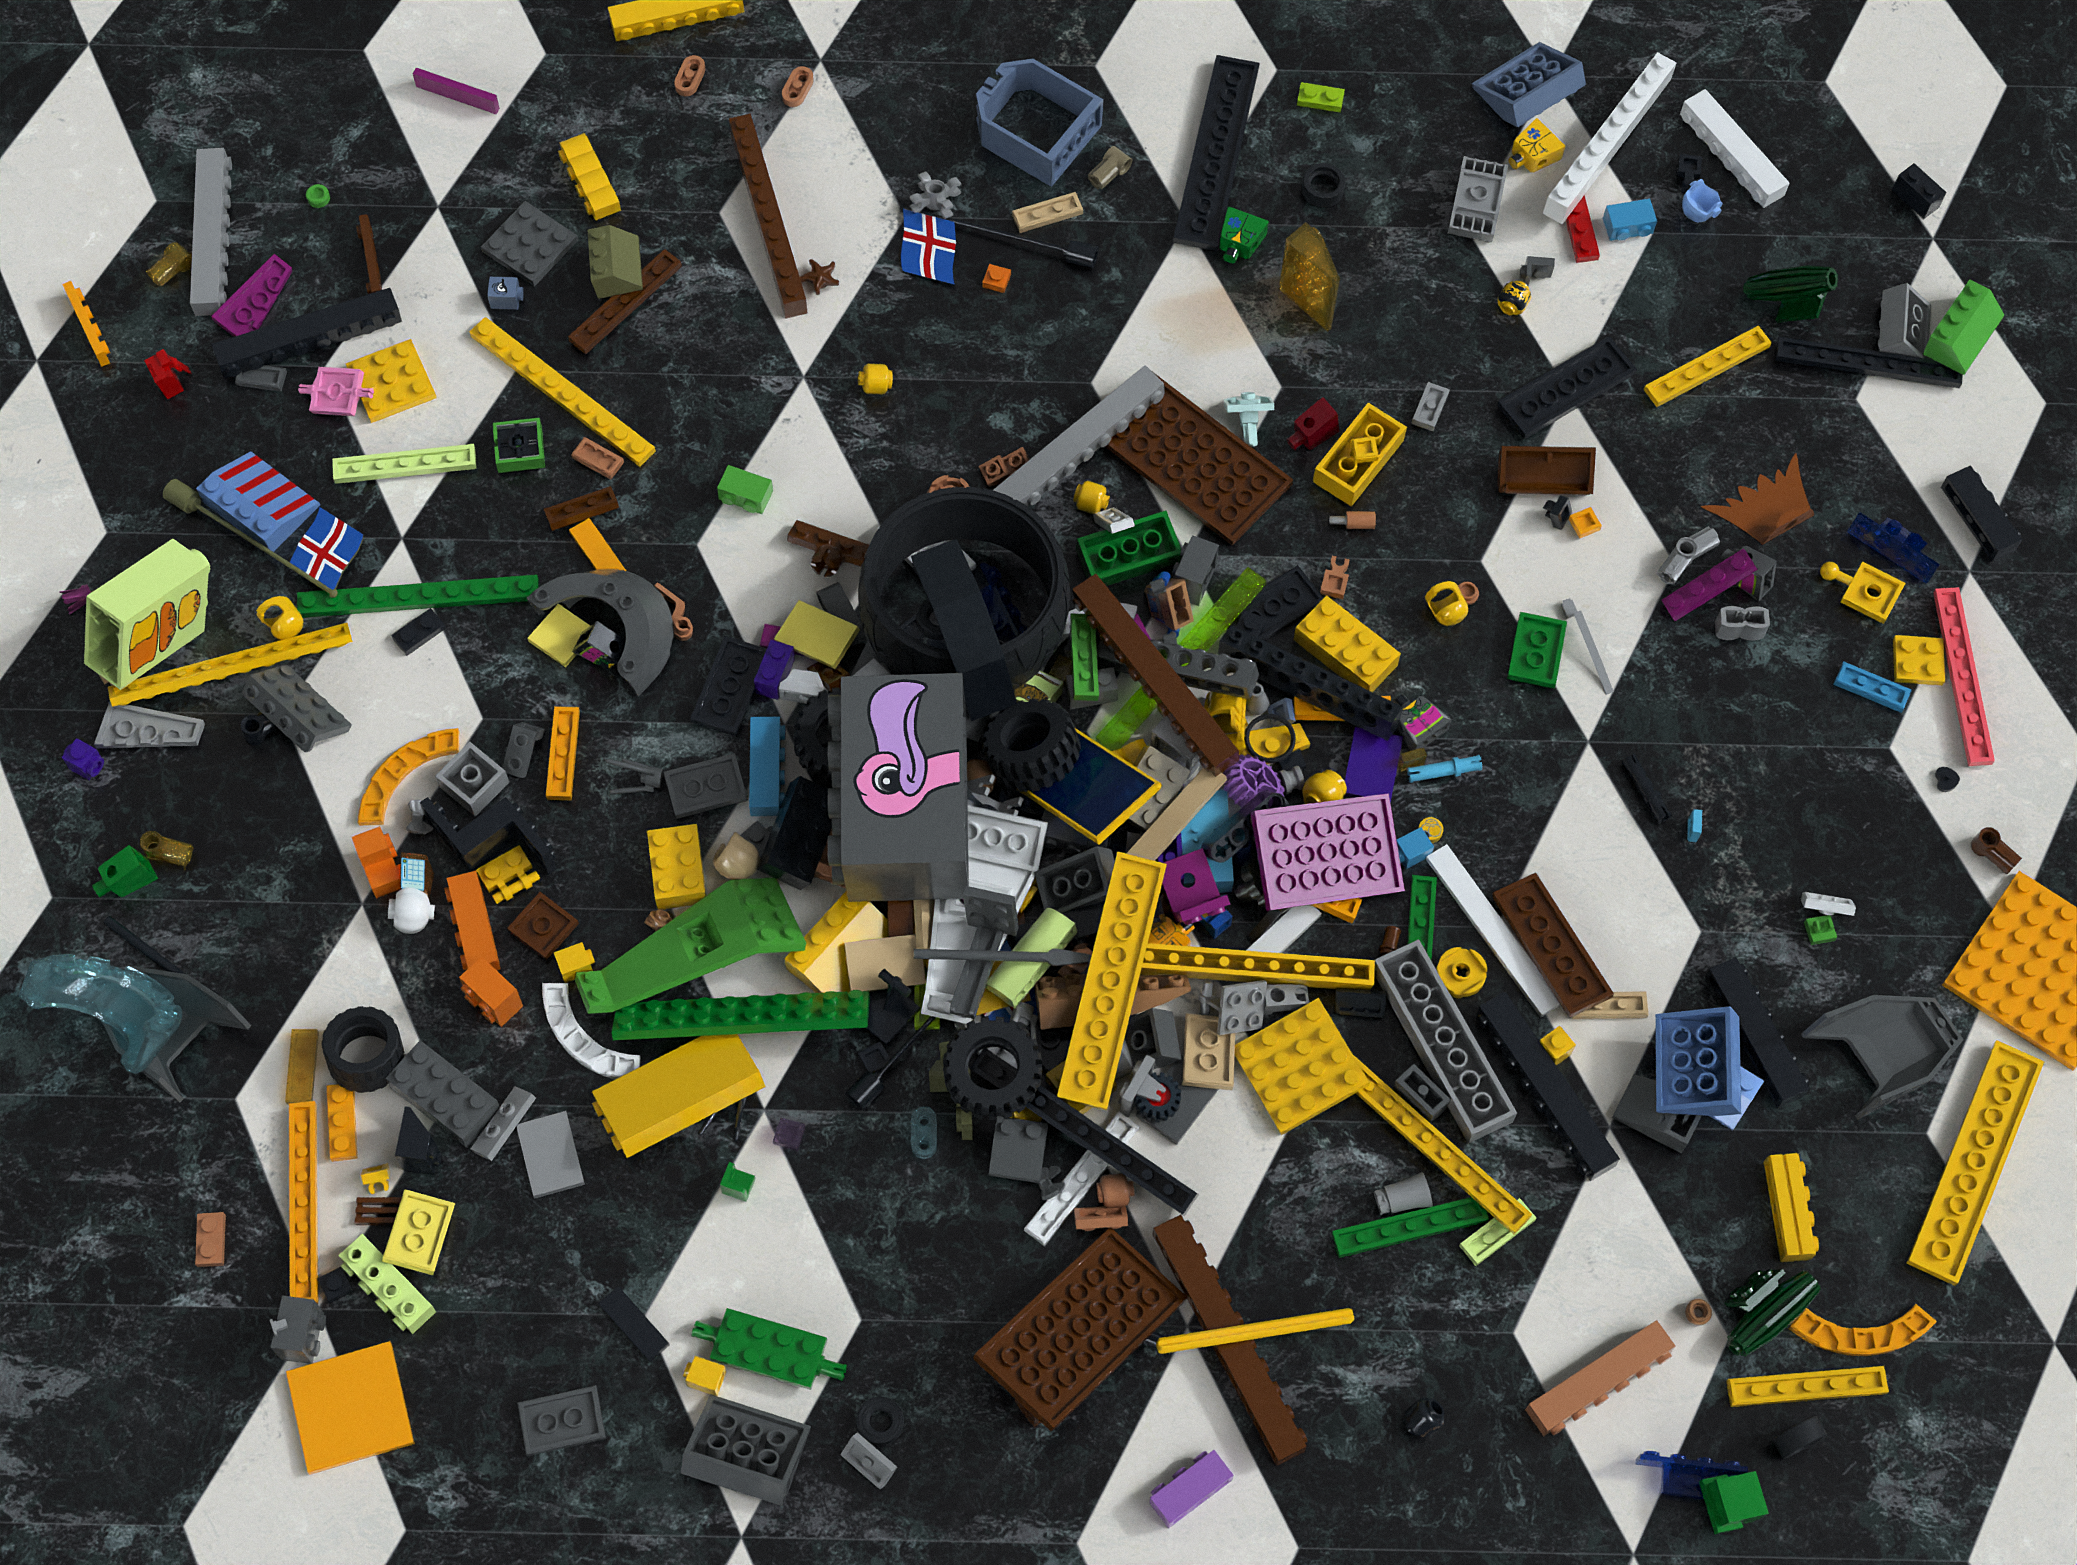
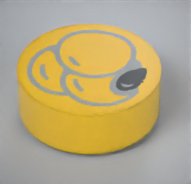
M1428 817L1420 822L1419 828L1422 827L1431 843L1440 840L1443 834V825L1438 819Z

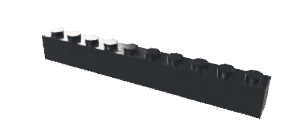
M987 1048L980 1052L970 1067L971 1070L999 1089L1009 1085L1015 1079L1017 1073L1016 1068ZM1041 1085L1039 1090H1036L1035 1098L1032 1102L1025 1104L1026 1108L1183 1216L1186 1215L1199 1196L1191 1188Z

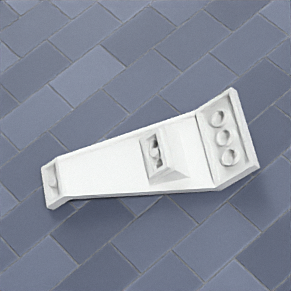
M968 805L969 886L1015 896L1018 914L1035 879L1034 872L1039 870L1048 822ZM935 899L930 949L970 950L977 927L967 925L964 902L961 899ZM1003 934L998 951H1000L1008 934ZM929 959L921 1014L965 1024L972 1021L971 1018L950 1014V1005L966 960Z

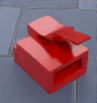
M164 349L144 360L155 383L167 399L184 391L173 368L179 372L185 371L192 374L188 366L169 356Z

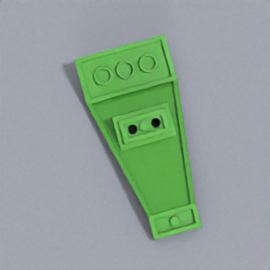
M777 879L728 880L601 971L576 972L575 982L588 1014L614 1012L758 953L805 951L806 941Z

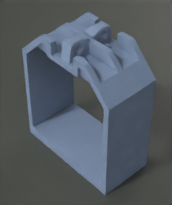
M1035 59L1001 63L995 70V73L1001 77L998 80L988 77L984 82V86L976 93L978 103L976 105L978 115L976 121L981 145L1052 187L1101 128L1103 99ZM1032 89L1078 116L1048 153L992 122L1015 92Z

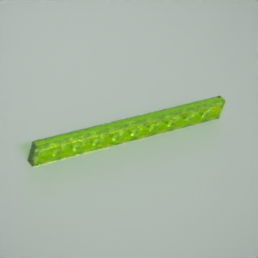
M1247 567L1178 645L1187 649L1207 651L1266 585V579ZM1143 686L1133 694L1096 736V741L1110 751L1120 749L1156 709L1157 703L1153 698L1149 700L1142 690Z

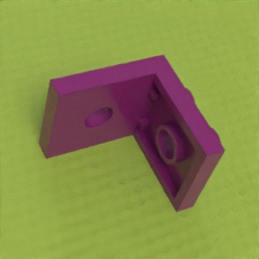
M1203 848L1163 862L1167 865L1162 886L1175 922H1184L1185 925H1189L1202 920L1201 915L1205 913L1208 916H1214L1226 911L1224 906L1230 905L1228 896L1219 894ZM1185 873H1190L1194 877V884L1189 888L1181 884V877Z

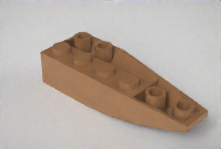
M1070 973L1063 977L1043 976L1034 985L1040 1029L1074 1026L1087 974L1078 975ZM1140 975L1130 1015L1149 1010L1190 992L1191 986L1187 975Z

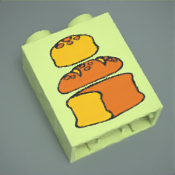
M171 539L87 595L84 664L121 690L203 633L205 629L206 607L208 605L207 588L208 574L210 572L207 558L196 549L188 550L176 540Z

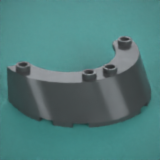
M598 569L569 574L545 583L527 597L528 602L538 615L560 602L570 609L585 597L595 598L612 606L621 616L626 631L625 648L617 664L619 674L628 681L637 696H640L655 680L667 663L670 656L672 639H674V623L669 606L656 587L634 573L619 569Z

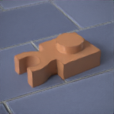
M1332 556L1330 562L1331 570H1325L1320 591L1321 595L1339 599L1344 598L1349 577L1348 574L1344 573L1348 569L1349 559H1345L1344 565L1338 566L1335 563L1336 556Z

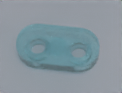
M924 1106L914 1110L911 1116V1149L913 1154L921 1159L930 1158L937 1149V1117L931 1108ZM927 1119L929 1122L927 1125H921L919 1121ZM922 1143L929 1145L926 1150L920 1149L919 1146Z

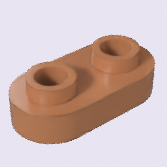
M692 55L683 61L674 81L675 90L679 95L691 96L697 91L705 73V62L701 57Z
M801 66L792 71L782 89V100L785 105L797 107L804 102L814 82L811 69Z

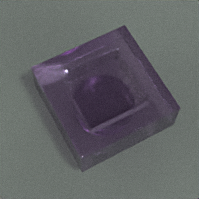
M780 1118L773 1144L798 1151L806 1128L805 1124Z

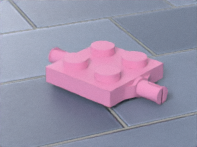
M318 367L317 376L313 384H300V388H298L300 394H311L309 411L313 414L355 416L359 398H373L372 394H374L373 388L361 387L364 372L360 369Z

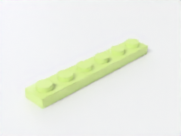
M474 444L332 459L335 484L477 469Z

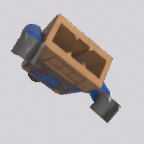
M1164 571L1153 578L1152 582L1146 586L1143 598L1148 601L1151 616L1168 628L1167 634L1163 635V643L1173 645L1177 644L1176 638L1179 636L1180 628L1193 622L1194 619L1185 580L1173 579L1168 572Z

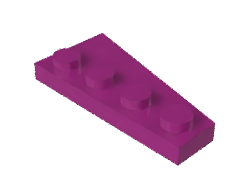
M273 254L211 316L212 320L233 337L259 329L290 277L292 267Z

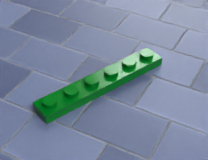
M1470 1197L1334 1230L1331 1234L1338 1258L1485 1223L1488 1222L1489 1218L1487 1211Z

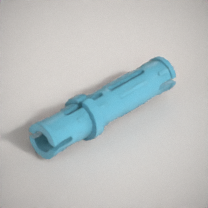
M1480 755L1462 759L1454 757L1451 761L1408 767L1407 775H1410L1408 779L1410 783L1420 780L1455 775L1456 777L1461 776V773L1482 770V762H1479L1481 757Z

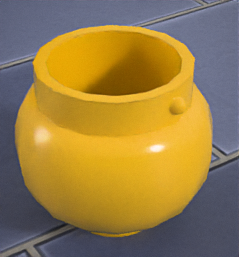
M1325 770L1322 773L1312 775L1306 780L1302 789L1304 803L1311 804L1343 799L1347 792L1345 781L1332 770Z

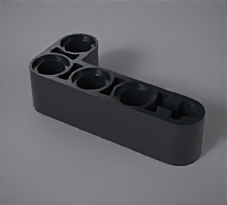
M1268 790L1259 792L1204 840L1201 848H1203L1206 858L1219 863L1231 858L1254 837L1253 824L1250 823L1251 812L1290 806L1284 796ZM1272 797L1273 803L1272 806L1269 808L1268 801ZM1236 829L1237 835L1232 839V832Z

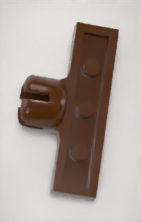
M796 520L787 536V542L815 551L811 558V567L818 575H821L824 568L827 569L824 577L835 575L844 562L861 567L869 544Z

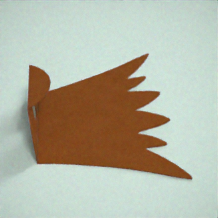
M1795 453L1790 461L1786 476L1779 469L1777 470L1775 475L1776 484L1760 474L1757 482L1758 492L1745 486H1738L1743 502L1726 498L1731 507L1719 505L1701 506L1707 511L1733 523L1754 537L1762 545L1814 516V511L1809 506L1802 485L1797 453Z

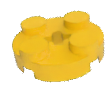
M1454 947L1447 950L1439 960L1436 970L1448 992L1454 998L1472 996L1483 987L1486 979L1487 965L1483 957L1475 950ZM1456 968H1466V977L1458 976Z

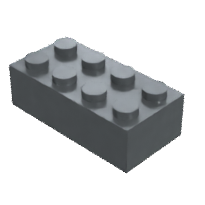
M421 1040L385 1078L391 1089L466 1148L484 1130L500 1108L498 1101Z

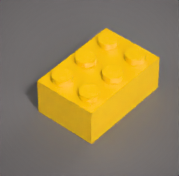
M697 824L648 830L647 835L657 908L663 910L692 906L706 897Z

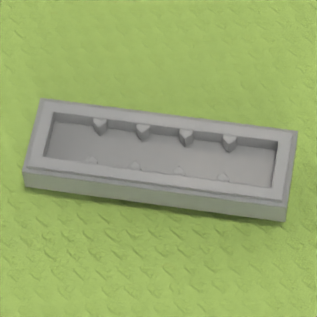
M515 1086L470 1149L475 1154L492 1161L536 1097L532 1093Z

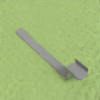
M1570 598L1563 600L1561 607L1566 619L1575 616L1606 695L1613 693V688L1582 611H1577L1573 600Z

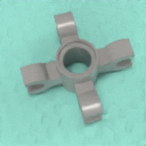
M926 171L918 174L921 180L918 186L925 192L910 196V200L914 203L910 205L912 211L917 213L927 206L931 210H940L941 215L945 219L953 216L950 210L953 204L946 198L961 194L960 189L957 187L961 185V182L957 177L951 178L944 184L940 180H931L930 175Z

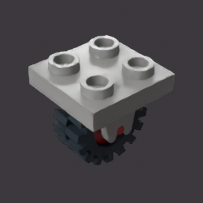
M1146 1055L1143 1062L1138 1060L1132 1071L1131 1083L1126 1081L1119 1094L1121 1097L1118 1101L1121 1104L1120 1112L1129 1117L1134 1107H1136V1110H1140L1139 1114L1142 1117L1144 1115L1147 1116L1146 1120L1151 1121V1118L1155 1119V1122H1159L1160 1119L1167 1121L1169 1116L1172 1118L1175 1112L1178 1111L1181 1101V1089L1178 1088L1179 1084L1177 1081H1172V1076L1169 1075L1167 1078L1165 1073L1161 1072L1160 1075H1156V1072L1153 1073L1156 1059Z

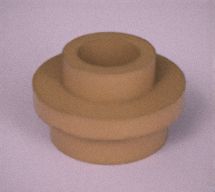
M1694 1299L1687 1304L1685 1315L1689 1322L1700 1326L1706 1324L1711 1319L1712 1309L1706 1301ZM1694 1309L1701 1310L1702 1316L1697 1317L1694 1314Z

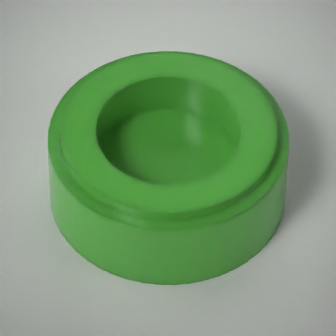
M313 185L306 191L307 201L312 207L321 208L330 201L328 189L323 185Z

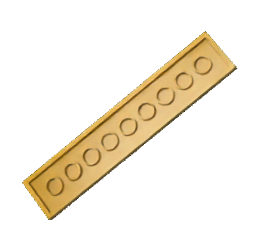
M1117 852L1057 1093L1059 1099L1102 1110H1107L1167 865L1165 863L1122 852Z
M1998 1040L1994 1042L1907 1264L1954 1286L1958 1284L2045 1061Z

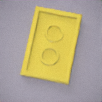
M798 600L774 640L794 646V651L836 669L860 629L857 625Z
M405 1189L382 1262L433 1275L455 1203Z

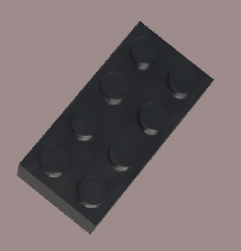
M802 776L789 783L757 870L799 890L812 883L828 840V835L832 829V819H829L827 788Z

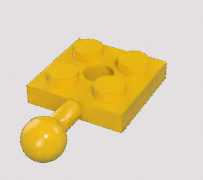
M1826 562L1820 568V574L1825 580L1836 579L1849 586L1841 603L1883 624L1906 584L1864 562L1861 563L1854 578L1839 571L1838 565L1834 562ZM1867 589L1877 590L1879 596H1870Z

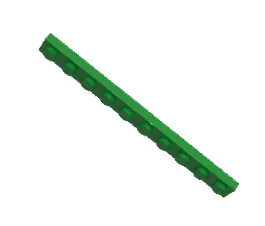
M538 575L336 589L338 594L334 598H331L330 594L325 590L297 592V610L302 618L521 602L528 601L527 597L539 588Z

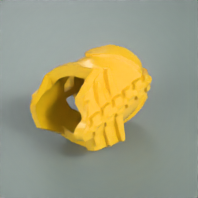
M1210 691L1206 695L1204 708L1211 717L1216 714L1220 715L1213 719L1224 733L1237 732L1238 741H1244L1245 730L1248 726L1245 718L1247 699Z

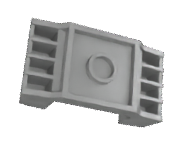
M1467 156L1463 157L1447 234L1489 242L1493 241L1508 164L1504 165L1477 158H1468Z

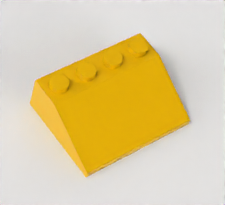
M845 891L804 936L806 941L805 951H792L784 958L786 970L815 993L850 991L844 943L888 938V919L870 901L848 902L847 892Z

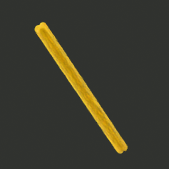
M1345 1308L1162 1337L1156 1341L1158 1353L1164 1354L1351 1324L1354 1321L1352 1309Z

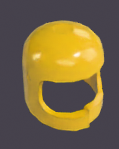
M1447 581L1436 584L1425 595V600L1436 620L1444 626L1456 625L1464 620L1468 614V604L1455 582ZM1450 589L1454 591L1451 595L1440 601H1431L1442 590Z
M272 597L264 601L256 610L260 621L271 628L272 635L277 639L284 640L295 637L303 628L304 621L300 612L287 597ZM271 606H279L283 611L275 618H264V613Z

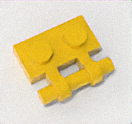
M520 845L476 869L478 876L489 893L497 888L500 890L492 895L496 904L503 900L508 901L512 899L515 893L524 888L527 890L533 887L532 884L540 880L536 871L528 875L525 874V872L533 867ZM516 877L519 878L518 881L507 887V882L513 880Z

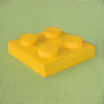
M1894 636V682L1943 686L1945 683L1943 638Z

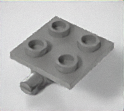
M1205 979L1203 980L1202 993L1199 994V1001H1201L1199 1014L1209 1016L1210 1006L1219 1011L1217 1034L1219 1035L1262 1029L1267 982L1261 980L1222 986L1220 998L1212 994L1213 981Z

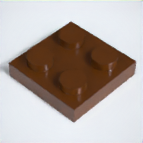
M539 892L508 926L507 930L523 944L547 960L576 928L579 922L551 899Z

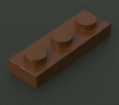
M609 486L545 508L544 512L553 531L617 509L619 505L612 487Z

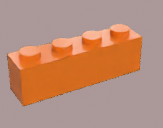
M472 871L447 878L449 887L444 888L447 901H452L454 909L449 911L453 925L457 924L459 932L455 933L458 947L463 946L464 954L460 955L463 969H468L482 956L493 968L500 970L501 967L477 872Z

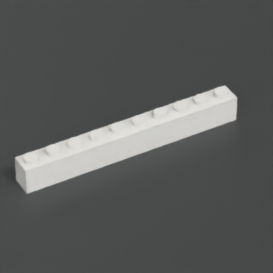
M1657 52L1550 193L1543 211L1544 215L1561 224L1564 223L1670 82L1676 66L1675 61Z

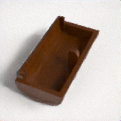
M1500 446L1498 491L1505 494H1593L1596 447Z

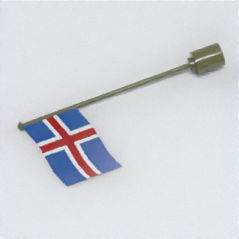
M171 480L163 491V498L186 513L199 509L328 592L331 598L337 596L336 588L340 578L358 553L363 541V534L319 507L315 521L298 543L291 561L288 562L201 506L199 493L180 480Z

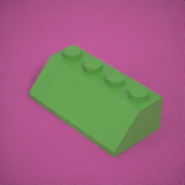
M1969 279L1930 336L1923 355L1965 375L2004 317V313L1991 290Z

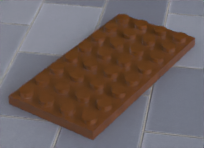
M1155 374L1164 383L1165 394L1161 401L1149 406L1143 416L1132 420L1129 426L1123 432L1115 434L1105 447L1233 546L1292 486L1293 479Z
M1110 1227L974 1354L973 1359L1052 1432L1186 1301L1187 1296Z

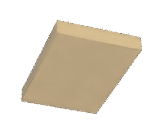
M916 934L844 943L850 991L888 989V984L878 977L883 969H886L894 977H900L902 983L907 987L926 984L923 959H914Z
M1186 1013L1182 1066L1183 1086L1222 1090L1233 1089L1235 1033L1217 1034L1219 1017Z

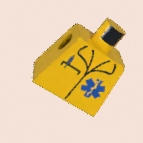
M1536 118L1514 140L1511 151L1513 156L1508 161L1513 169H1518L1524 165L1530 172L1534 173L1560 161L1564 154L1565 145Z

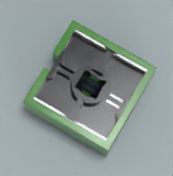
M540 418L493 423L494 442L496 445L495 460L498 473L545 468Z

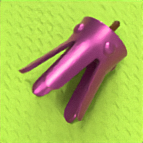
M87 584L82 585L78 589L59 591V593H66L62 595L65 604L75 602L68 607L69 615L85 605L86 596L93 592L90 591Z

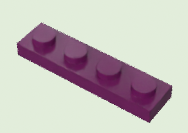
M1743 548L1662 599V602L1674 621H1677L1758 569Z

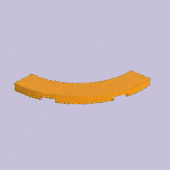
M445 729L429 733L426 737L414 742L410 741L389 756L372 776L371 782L363 794L358 815L359 826L384 825L389 800L397 786L408 774L430 760L446 755L458 754L459 729Z
M1915 1304L1902 1317L1884 1326L1851 1329L1837 1326L1806 1308L1803 1314L1788 1329L1812 1345L1827 1351L1850 1356H1872L1893 1352L1909 1345L1925 1334L1937 1321Z

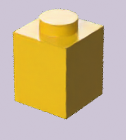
M583 942L554 952L565 983L575 980L576 972L593 971L591 964L595 963L591 950H585Z
M1558 1026L1540 1039V1043L1555 1065L1569 1057L1576 1046L1561 1026Z
M695 1356L692 1363H687L683 1377L686 1378L687 1387L718 1396L727 1371L725 1366Z

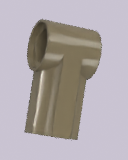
M1112 146L1105 153L1103 160L1088 174V179L1095 188L1103 189L1118 174H1125L1133 160L1116 146Z

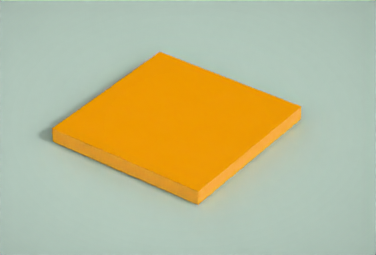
M390 1341L286 1371L309 1475L415 1444L394 1351Z

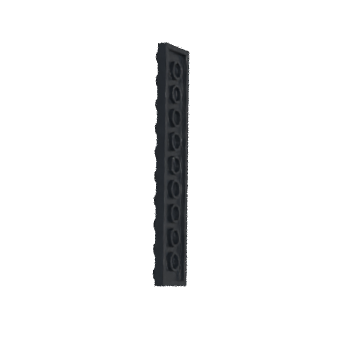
M1216 55L1173 243L1213 251L1218 250L1258 76L1259 62Z

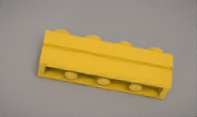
M1797 1153L1770 1155L1765 1159L1764 1167L1780 1262L1811 1260L1819 1250V1242L1817 1236L1812 1234L1811 1227L1814 1226V1214L1812 1211H1808L1807 1202L1810 1200V1191L1808 1186H1804L1803 1177L1806 1174L1805 1164L1803 1161H1800L1799 1154Z

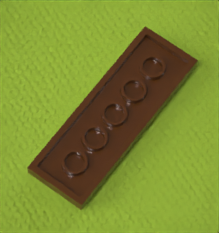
M1533 873L1493 892L1492 898L1569 1018L1613 998L1614 993L1537 873Z

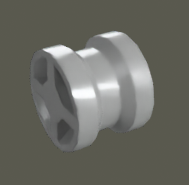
M1294 766L1289 771L1281 770L1278 772L1279 779L1283 781L1281 786L1284 787L1285 794L1291 793L1294 789H1303L1305 781L1299 766Z

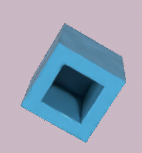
M1422 827L1396 840L1400 863L1403 864L1405 869L1425 860L1434 849L1433 844Z

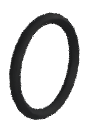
M1264 714L1256 717L1248 724L1245 730L1244 741L1247 750L1253 757L1257 756L1260 761L1265 760L1266 763H1276L1284 760L1292 753L1295 747L1296 735L1292 725L1285 718L1275 714ZM1264 719H1274L1282 722L1288 728L1291 736L1290 746L1287 751L1275 758H1266L1257 754L1251 747L1249 740L1250 731L1256 723Z

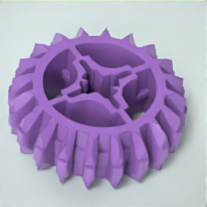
M1249 754L1245 756L1239 755V761L1222 773L1227 777V781L1224 783V791L1229 793L1228 798L1234 800V805L1238 804L1241 808L1261 791L1268 790L1284 796L1283 792L1285 789L1281 786L1283 781L1277 777L1278 773L1271 769L1272 766L1266 765L1265 760L1260 761L1257 756L1252 758ZM1272 797L1268 801L1269 808L1272 806L1273 803Z

